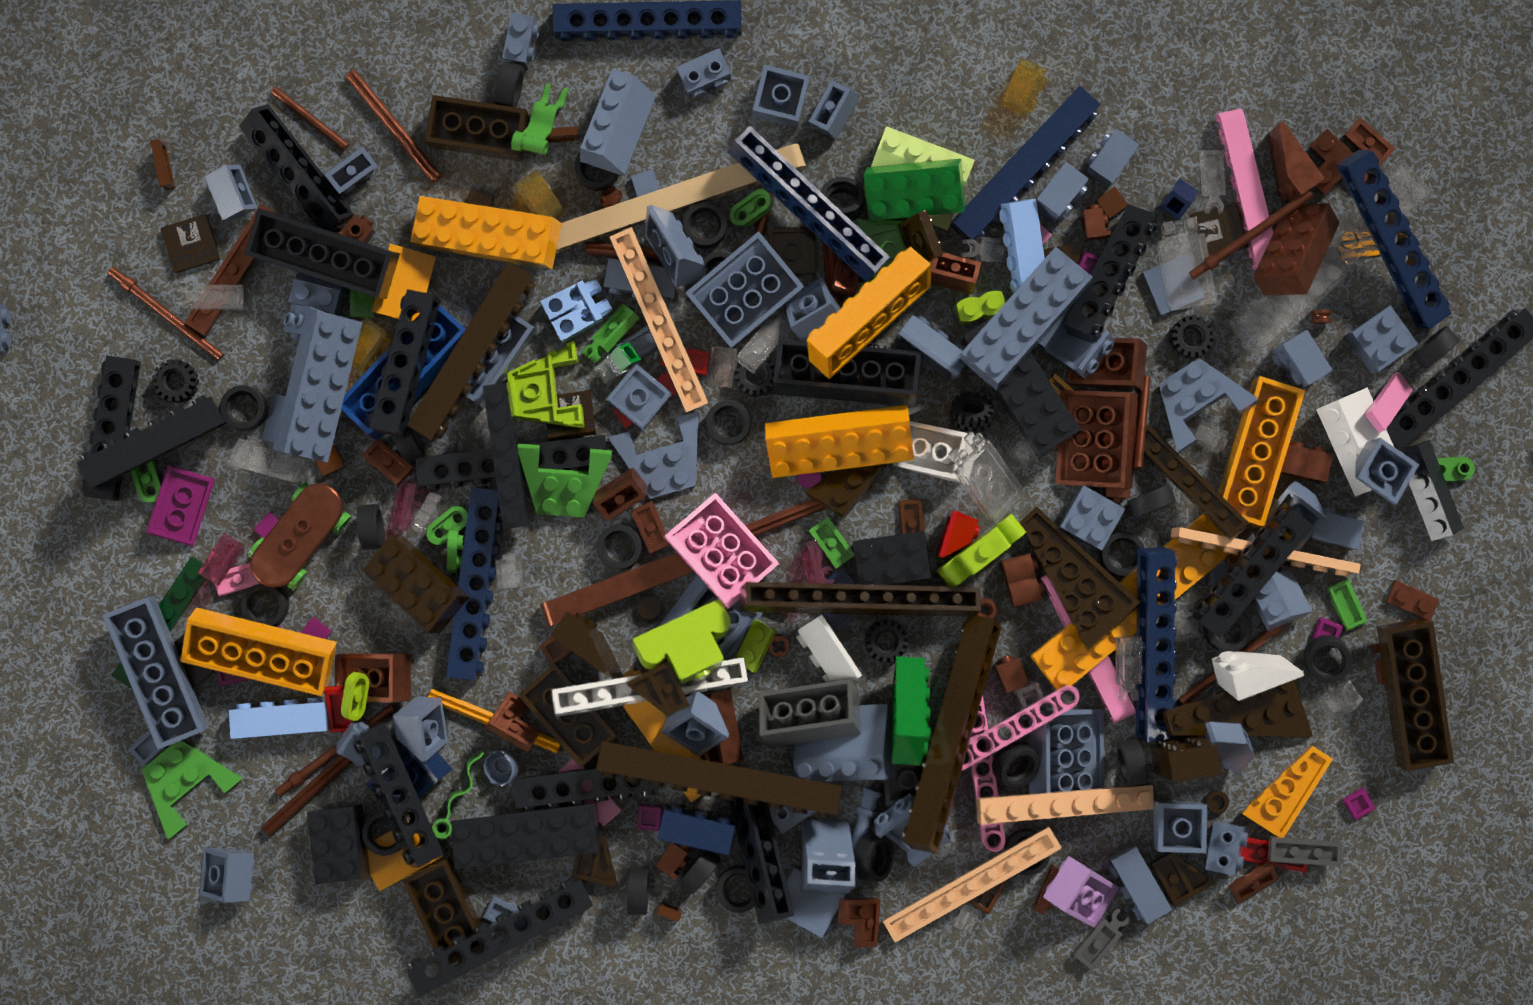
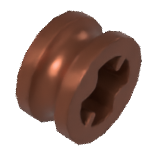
M1310 311V315L1313 316L1310 324L1332 323V319L1329 318L1332 311Z
M775 636L769 646L770 653L776 657L785 656L790 649L788 640L783 636ZM783 640L785 642L783 646H786L785 651L774 652L773 648L775 646H772L773 642Z

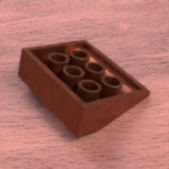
M1061 390V399L1081 428V431L1077 437L1063 444L1057 450L1056 484L1132 489L1138 394L1131 392Z

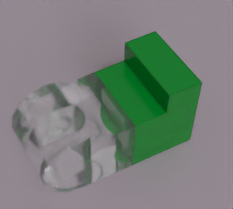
M628 342L614 349L594 370L606 385L639 362L641 358Z

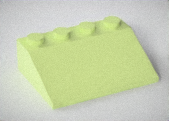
M886 126L871 167L961 158L965 187L975 160ZM864 184V187H863L864 197H865V199L867 200V198H866L865 184ZM954 213L928 216L932 219L934 226L948 230Z

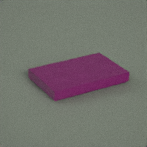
M167 465L146 533L194 547L215 479Z

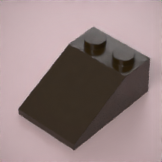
M566 612L551 636L603 674L614 679L624 678L604 634L596 629L598 624L578 612L575 615Z

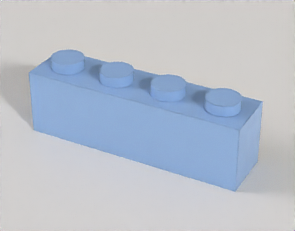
M1025 199L1001 204L1000 220L1004 224L1003 242L1008 251L1007 267L1011 271L1010 289L1013 294L1045 259L1036 199Z
M322 697L307 698L308 703H298V699L284 700V705H275V701L260 702V707H251V703L236 704V709L229 710L231 739L328 731L330 729L326 701L322 702Z

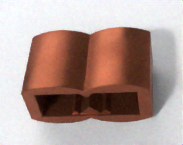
M1290 441L1280 475L1321 484L1327 483L1333 455L1326 453L1327 449L1312 447V450L1303 448V443Z
M1030 553L1000 561L1013 607L1042 600L1041 594H1044V587L1042 581H1037L1035 571H1038V565L1035 557L1031 558Z

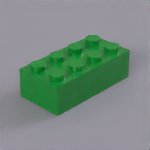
M961 158L867 167L864 173L869 221L912 217L924 210H927L928 215L964 212L966 201Z
M896 656L892 682V764L921 765L922 756H927L928 742L930 740V727H927V722L930 719V707H927L930 688L927 687V683H929L930 670L925 668V658Z

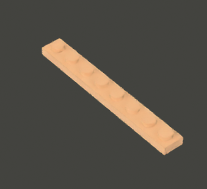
M628 228L610 236L685 411L689 412L707 404L708 400L633 228Z
M1181 527L1172 528L1171 538L1178 539L1179 544L1192 545L1193 542L1201 543V548L1215 550V547L1224 548V553L1238 555V551L1242 552L1247 545L1252 544L1250 541L1235 538L1231 541L1225 536ZM1270 546L1263 550L1262 555L1269 553ZM1293 551L1286 559V561L1291 562L1290 566L1305 568V565L1313 566L1314 571L1327 573L1328 569L1335 570V575L1350 577V573H1359L1361 565L1359 563L1299 551Z
M1153 785L977 798V823L990 824L1154 809Z
M1048 826L884 919L883 923L894 942H897L1060 850L1061 845Z

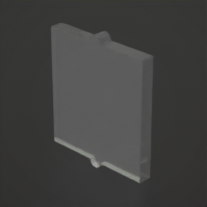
M712 346L710 363L708 365L707 385L732 388L733 375L736 369L737 349Z

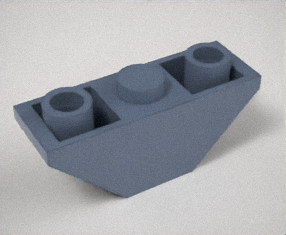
M1205 723L1208 733L1205 734L1206 739L1218 745L1219 756L1225 768H1230L1235 776L1239 775L1255 755L1248 734L1241 724Z

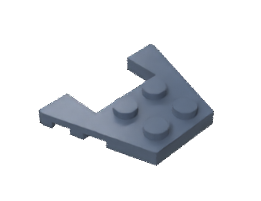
M1200 358L1159 383L1175 446L1179 454L1197 443V439L1185 422L1223 397L1227 396L1240 415L1259 403L1256 396Z
M698 412L677 417L684 441L636 455L629 431L609 437L610 442L628 468L631 469L633 467L646 483V494L650 499L696 486Z

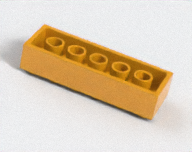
M420 196L410 242L420 248L502 262L509 261L514 264L552 270L562 223L550 216Z
M911 247L905 252L902 251L897 254L893 263L888 267H883L873 281L865 283L854 298L847 299L836 314L832 313L826 319L823 326L819 329H814L807 338L809 361L830 379L931 287V264Z
M1262 376L1252 380L1249 392L1257 397L1259 403L1242 413L1218 492L1249 522L1250 526L1256 528L1265 525L1305 394L1303 389Z
M908 405L765 423V440L772 478L914 460Z
M196 607L187 619L181 662L323 696L325 687H328L337 642Z

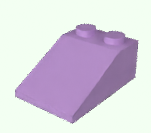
M1068 856L1060 865L1055 879L1048 884L1043 898L1067 914L1095 927L1116 895L1119 887Z

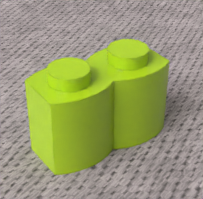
M990 291L983 294L980 298L969 297L961 300L954 307L958 324L969 325L975 323L980 318H992L1005 304L1002 291Z

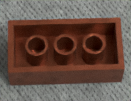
M1330 203L1304 204L1278 222L1253 275L1264 295H1300L1308 293L1340 224Z

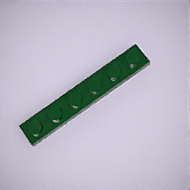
M193 556L190 557L159 603L170 633L213 570ZM120 662L111 676L132 688L123 664Z

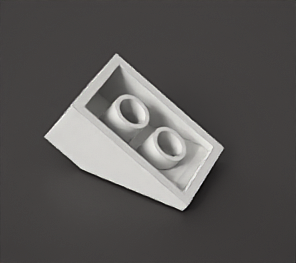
M910 421L914 460L893 463V466L944 480L967 484L979 439L968 433Z
M1226 651L1212 659L1218 685L1238 701L1304 676L1302 670L1281 655Z

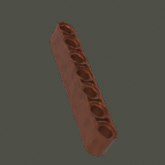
M677 552L542 603L540 607L546 623L550 627L559 623L566 612L573 615L577 612L580 614L587 613L646 589L694 572V570Z

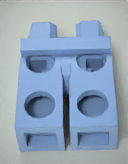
M597 279L586 283L582 280L540 301L562 344L603 321V317L613 311L607 298L597 304L594 303L592 297L602 292Z

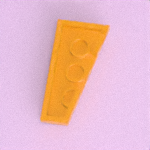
M1310 745L1240 813L1275 836L1285 837L1333 759Z

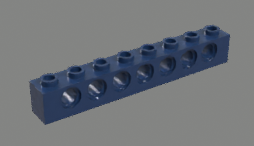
M741 0L553 4V33L555 38H559L560 41H572L573 37H582L585 41H594L596 37H606L607 40H619L620 36H629L631 40H641L643 36H653V39L662 40L672 35H676L678 39H688L690 35H700V38L703 39L713 38L714 35H723L724 38H735L737 34H742ZM720 16L724 19V22L717 25L712 22V19ZM649 17L654 22L650 26H645L642 24V20ZM669 17H674L678 20L676 24L671 26L667 25L665 21ZM691 17L701 19L697 25H692L688 21ZM600 18L607 20V23L602 27L595 25V22ZM622 18L630 20L627 26H620L618 22ZM575 19L584 21L580 27H573L571 25Z
M751 126L733 142L728 153L865 282L889 259V256Z
M1358 150L1336 166L1416 327L1430 329L1452 314L1448 307L1449 302L1442 295L1438 287L1439 281L1432 274L1429 268V261L1419 248V240L1410 230L1409 220L1402 213L1399 207V199L1392 193L1389 187V179L1382 172L1377 155L1372 150ZM1367 173L1368 178H1367V181L1365 182L1364 176H1365V174ZM1377 194L1378 199L1375 203V195ZM1388 215V220L1385 223V216ZM1398 235V240L1395 243V237Z
M471 487L458 587L469 598L454 615L446 677L478 680V675L482 676L484 662L480 661L481 652H485L487 647V638H483L484 629L489 628L490 614L486 613L487 606L491 605L493 601V591L490 590V583L495 581L496 567H493L494 557L498 558L500 547L496 543L497 534H501L503 525L502 520H499L500 503L498 490ZM484 507H490L492 510V516L488 520H484L481 517V510ZM486 530L489 534V539L486 543L482 544L478 541V534L480 531ZM478 554H483L486 557V563L482 567L476 566L474 562ZM476 577H479L483 582L482 588L478 591L474 590L471 586L472 580ZM472 601L479 603L480 609L477 614H471L468 610L469 603ZM469 624L474 625L477 630L473 638H469L465 633V629ZM465 648L473 651V659L469 662L465 661L462 657V652Z
M1166 547L1137 549V599L1140 601V606L1137 607L1136 736L1147 742L1173 739V735L1168 733L1162 712L1173 709L1175 706L1173 695L1175 683L1174 660L1176 658L1174 650V637L1176 636L1174 615L1176 613L1175 590L1177 582L1175 579V567L1177 565V557L1174 550Z

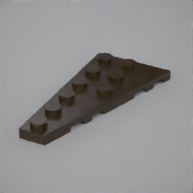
M1295 679L1239 701L1225 690L1162 712L1169 735L1205 736L1208 733L1205 723L1220 722L1241 724L1248 736L1313 737Z

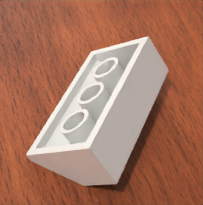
M1368 387L1316 409L1355 496L1372 490L1355 478V461L1366 442L1381 437L1393 446L1387 430L1378 432L1365 416V413L1374 402Z

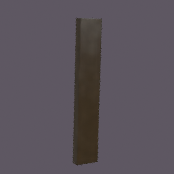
M1149 424L1146 426L1144 456L1232 541L1249 526V522Z

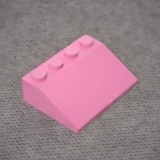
M716 493L664 536L669 544L728 609L740 599V587L745 582H760L779 564Z

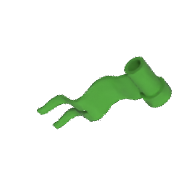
M551 84L545 85L541 100L534 103L528 127L523 132L515 131L511 143L512 150L520 152L526 150L546 155L549 146L546 138L553 129L558 108L564 106L568 88H563L558 101L554 105L549 104L545 106L548 104Z
M482 750L470 758L466 764L469 777L468 785L464 789L454 791L448 796L445 816L435 819L432 825L435 836L439 839H444L451 834L452 827L448 821L451 801L456 796L466 794L472 789L473 782L469 772L470 766L484 755ZM439 824H445L443 829L437 828Z

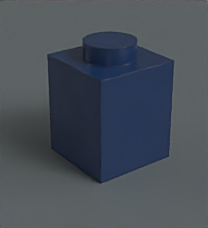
M1179 178L1163 200L1160 208L1177 220H1180L1193 203L1199 191Z

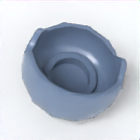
M494 750L487 755L483 763L484 774L491 784L504 787L516 778L519 772V762L516 756L507 750Z

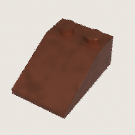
M1284 121L1280 122L1268 133L1275 182L1278 187L1277 193L1283 201L1287 200L1290 203L1298 196L1315 187L1325 178Z
M1113 338L1115 341L1113 348L1108 355H1104L1097 370L1085 379L1068 368L1067 384L1115 390L1143 391L1147 344L1140 338Z
M411 653L337 654L336 686H345L348 676L353 672H359L367 675L369 678L366 702L393 703L411 701Z

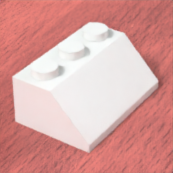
M820 614L797 630L799 635L796 638L803 648L809 647L813 653L809 657L816 668L821 666L826 674L822 676L825 682L846 679L854 681L862 676L823 615Z

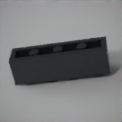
M1430 440L1401 450L1402 453L1419 464L1409 485L1431 541L1452 536L1464 529Z

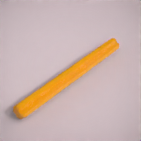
M431 689L428 697L442 698L444 708L485 725H488L494 715L492 712L435 689ZM541 732L533 743L554 753H557L561 747L555 738Z

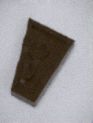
M880 464L836 470L807 490L806 494L811 499L846 518L887 465Z

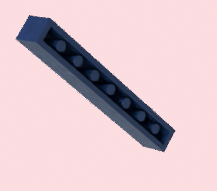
M1080 85L965 206L964 212L959 213L951 221L949 226L969 244L974 240L979 242L987 233L985 228L990 223L995 225L1000 220L1001 204L1018 201L1019 197L1017 194L1022 189L1027 191L1035 182L1033 177L1038 172L1042 175L1050 167L1051 163L1049 160L1054 155L1058 158L1066 150L1067 146L1064 144L1070 138L1074 141L1083 132L1080 127L1085 122L1090 124L1099 115L1096 110L1101 104Z

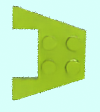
M570 341L566 343V347L558 351L554 349L547 353L548 356L537 361L532 360L507 373L516 420L579 428L585 427L581 404L558 408L554 368L578 364L575 341Z

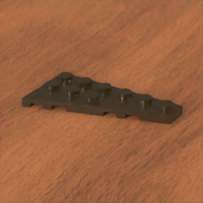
M1036 506L1020 521V525L1026 531L1025 536L1089 653L1140 606V601Z

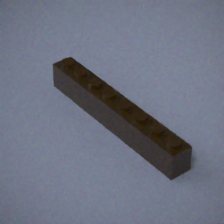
M508 261L410 418L407 426L434 442L437 438L441 439L447 431L445 425L450 418L453 419L459 412L460 406L458 404L462 398L466 399L473 388L471 383L474 378H479L486 367L483 365L488 357L491 358L498 348V345H496L497 341L501 336L505 337L511 327L509 322L513 316L517 317L523 308L521 303L525 296L529 297L536 287L534 276Z

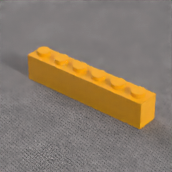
M631 668L623 675L625 678L642 675L643 673L639 669L635 671L634 668ZM647 701L623 705L654 751L702 759L701 756L699 757L662 732L667 716ZM688 787L687 792H684L691 803L701 796L697 794V789Z

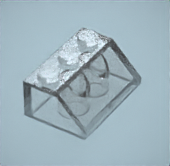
M248 436L247 440L238 439L225 463L234 467L303 484L307 481L313 459L274 450V442L267 446L261 444L262 439Z

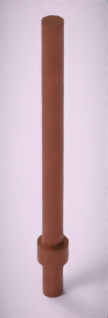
M1308 190L1301 196H1298L1216 254H1210L1204 258L1203 263L1189 272L1191 278L1195 280L1206 271H1212L1219 266V262L1314 198L1311 191Z
M111 267L108 270L107 274L120 283V287L123 290L134 294L217 361L223 357L224 353L141 289L134 279L130 276L126 277L115 267Z
M1289 623L1270 631L1266 629L1239 651L1252 653L1271 637L1275 638L1282 633V629ZM1212 671L1178 698L1182 705L1190 702L1217 680L1215 671Z
M389 704L364 724L371 727L381 723L397 710L392 704ZM337 744L302 770H296L292 773L287 781L275 789L277 795L281 797L293 787H299L305 782V778L338 755Z

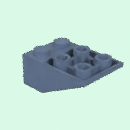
M802 820L801 891L849 893L855 887V859L849 822Z

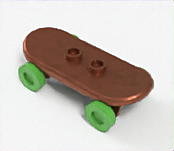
M308 482L303 483L292 497L293 503L267 536L260 538L252 546L248 553V557L251 558L250 569L253 577L259 583L273 588L282 587L287 584V587L292 591L296 590L308 575V572L303 569L304 565L332 531L336 535L340 534L350 522L352 516L347 512L342 514L343 502L339 493L327 484L316 483L310 485Z

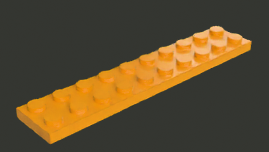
M1204 514L1200 515L1186 527V529L1227 537ZM1172 538L1163 547L1174 550L1177 557V565L1175 567V579L1177 582L1175 600L1223 561L1229 553H1224V548L1215 547V550L1201 548V543L1193 542L1192 545L1179 544L1176 538ZM1136 568L1119 582L1135 598H1137ZM1137 608L1089 653L1072 622H1070L1031 654L1030 657L1056 690L1066 685L1072 686L1137 632Z

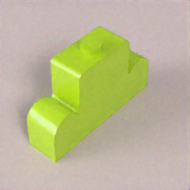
M1011 513L935 570V572L947 587H956L970 575H974L1006 551L1026 531Z
M718 599L633 638L632 646L645 668L652 670L662 665L663 661L666 660L667 662L669 661L680 685L695 678L699 681L708 677L711 674L710 671L721 666L723 655L715 639H721L726 636L731 620L723 603Z

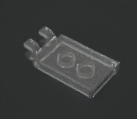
M1196 217L1187 218L1183 221L1185 233L1174 235L1173 221L1164 222L1160 225L1163 240L1156 242L1169 312L1217 303L1212 271H1206L1195 280L1189 275L1192 269L1203 263V259L1209 256L1205 233H1197L1198 224Z
M969 432L963 439L973 449L972 453L968 455L965 449L959 452L957 448H953L948 455L958 466L954 470L957 478L990 524L996 525L1026 491L991 441L985 440L981 433L974 435L972 432Z

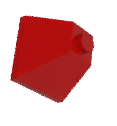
M955 510L950 511L935 557L944 558L971 543L972 539L976 540L980 531V526L977 525L978 519Z

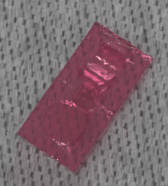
M401 483L389 528L407 531V527L412 522L411 505L416 507L422 505V503L414 500V496L417 493L424 494V490L416 488L414 484Z
M224 533L198 571V574L219 586L232 567V564L238 562L236 560L238 554L245 551L243 548L244 544Z
M817 540L807 541L800 547L807 582L820 584L834 583V579L828 580L824 577V573H829L832 569L828 566L822 568L823 554Z

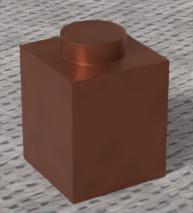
M1007 655L998 659L999 664L994 665V668L1005 693L1029 684L1018 657L1012 658L1011 655Z

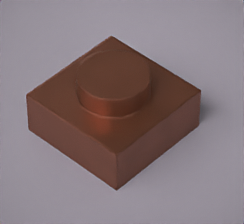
M1103 487V497H1109V500L1112 502H1123V498H1130V489Z

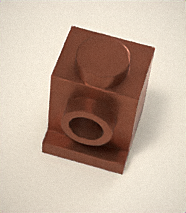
M1099 204L1087 206L1086 210H1083L1080 214L1084 242L1108 239L1111 231H1106L1105 229L1108 228L1107 214H1103V208H1100Z
M355 214L340 232L338 231L339 234L364 242H368L376 232L371 228L373 223L364 215L359 218ZM355 227H360L358 234H353L352 232Z
M671 842L655 866L675 880L678 876L676 869L682 870L689 860L686 855L691 847Z

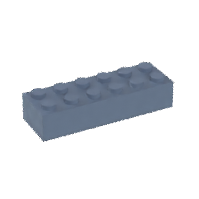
M1055 247L961 352L960 360L997 390L1088 288L1093 277Z
M307 309L273 445L274 450L323 462L329 461L362 322L318 310Z
M155 595L102 615L157 749L208 729L209 726Z

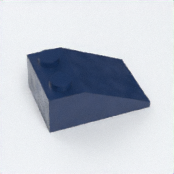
M405 746L398 752L419 800L452 770V767L438 752L426 762H421ZM384 768L382 771V778L385 781L390 778L388 768ZM370 779L366 785L373 792L372 786H374V783ZM394 790L392 800L397 803L400 799V793L398 790Z

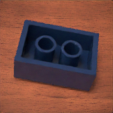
M671 803L670 806H666L664 809L658 839L729 855L735 821L731 820L732 816L718 813L717 817L708 815L709 811L695 808L694 812L685 810L684 805Z

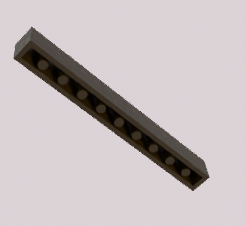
M745 582L740 587V612L967 617L968 614L976 615L981 611L980 587Z
M968 614L966 622L962 625V637L960 644L955 649L956 658L954 665L949 670L948 686L943 691V703L941 710L936 715L935 731L930 736L929 752L923 760L922 776L916 784V797L909 809L910 818L908 825L903 830V842L911 849L938 854L1002 628L995 618Z
M604 741L601 743L596 769L602 771L601 776L615 779L616 774L625 775V781L639 783L641 778L650 780L649 785L662 788L664 783L673 784V790L687 792L689 787L697 789V794L710 797L712 792L721 793V799L735 801L737 796L745 798L744 803L758 806L760 801L769 802V808L783 810L785 805L793 807L792 812L806 815L807 810L817 811V817L831 819L832 814L837 815L842 786Z

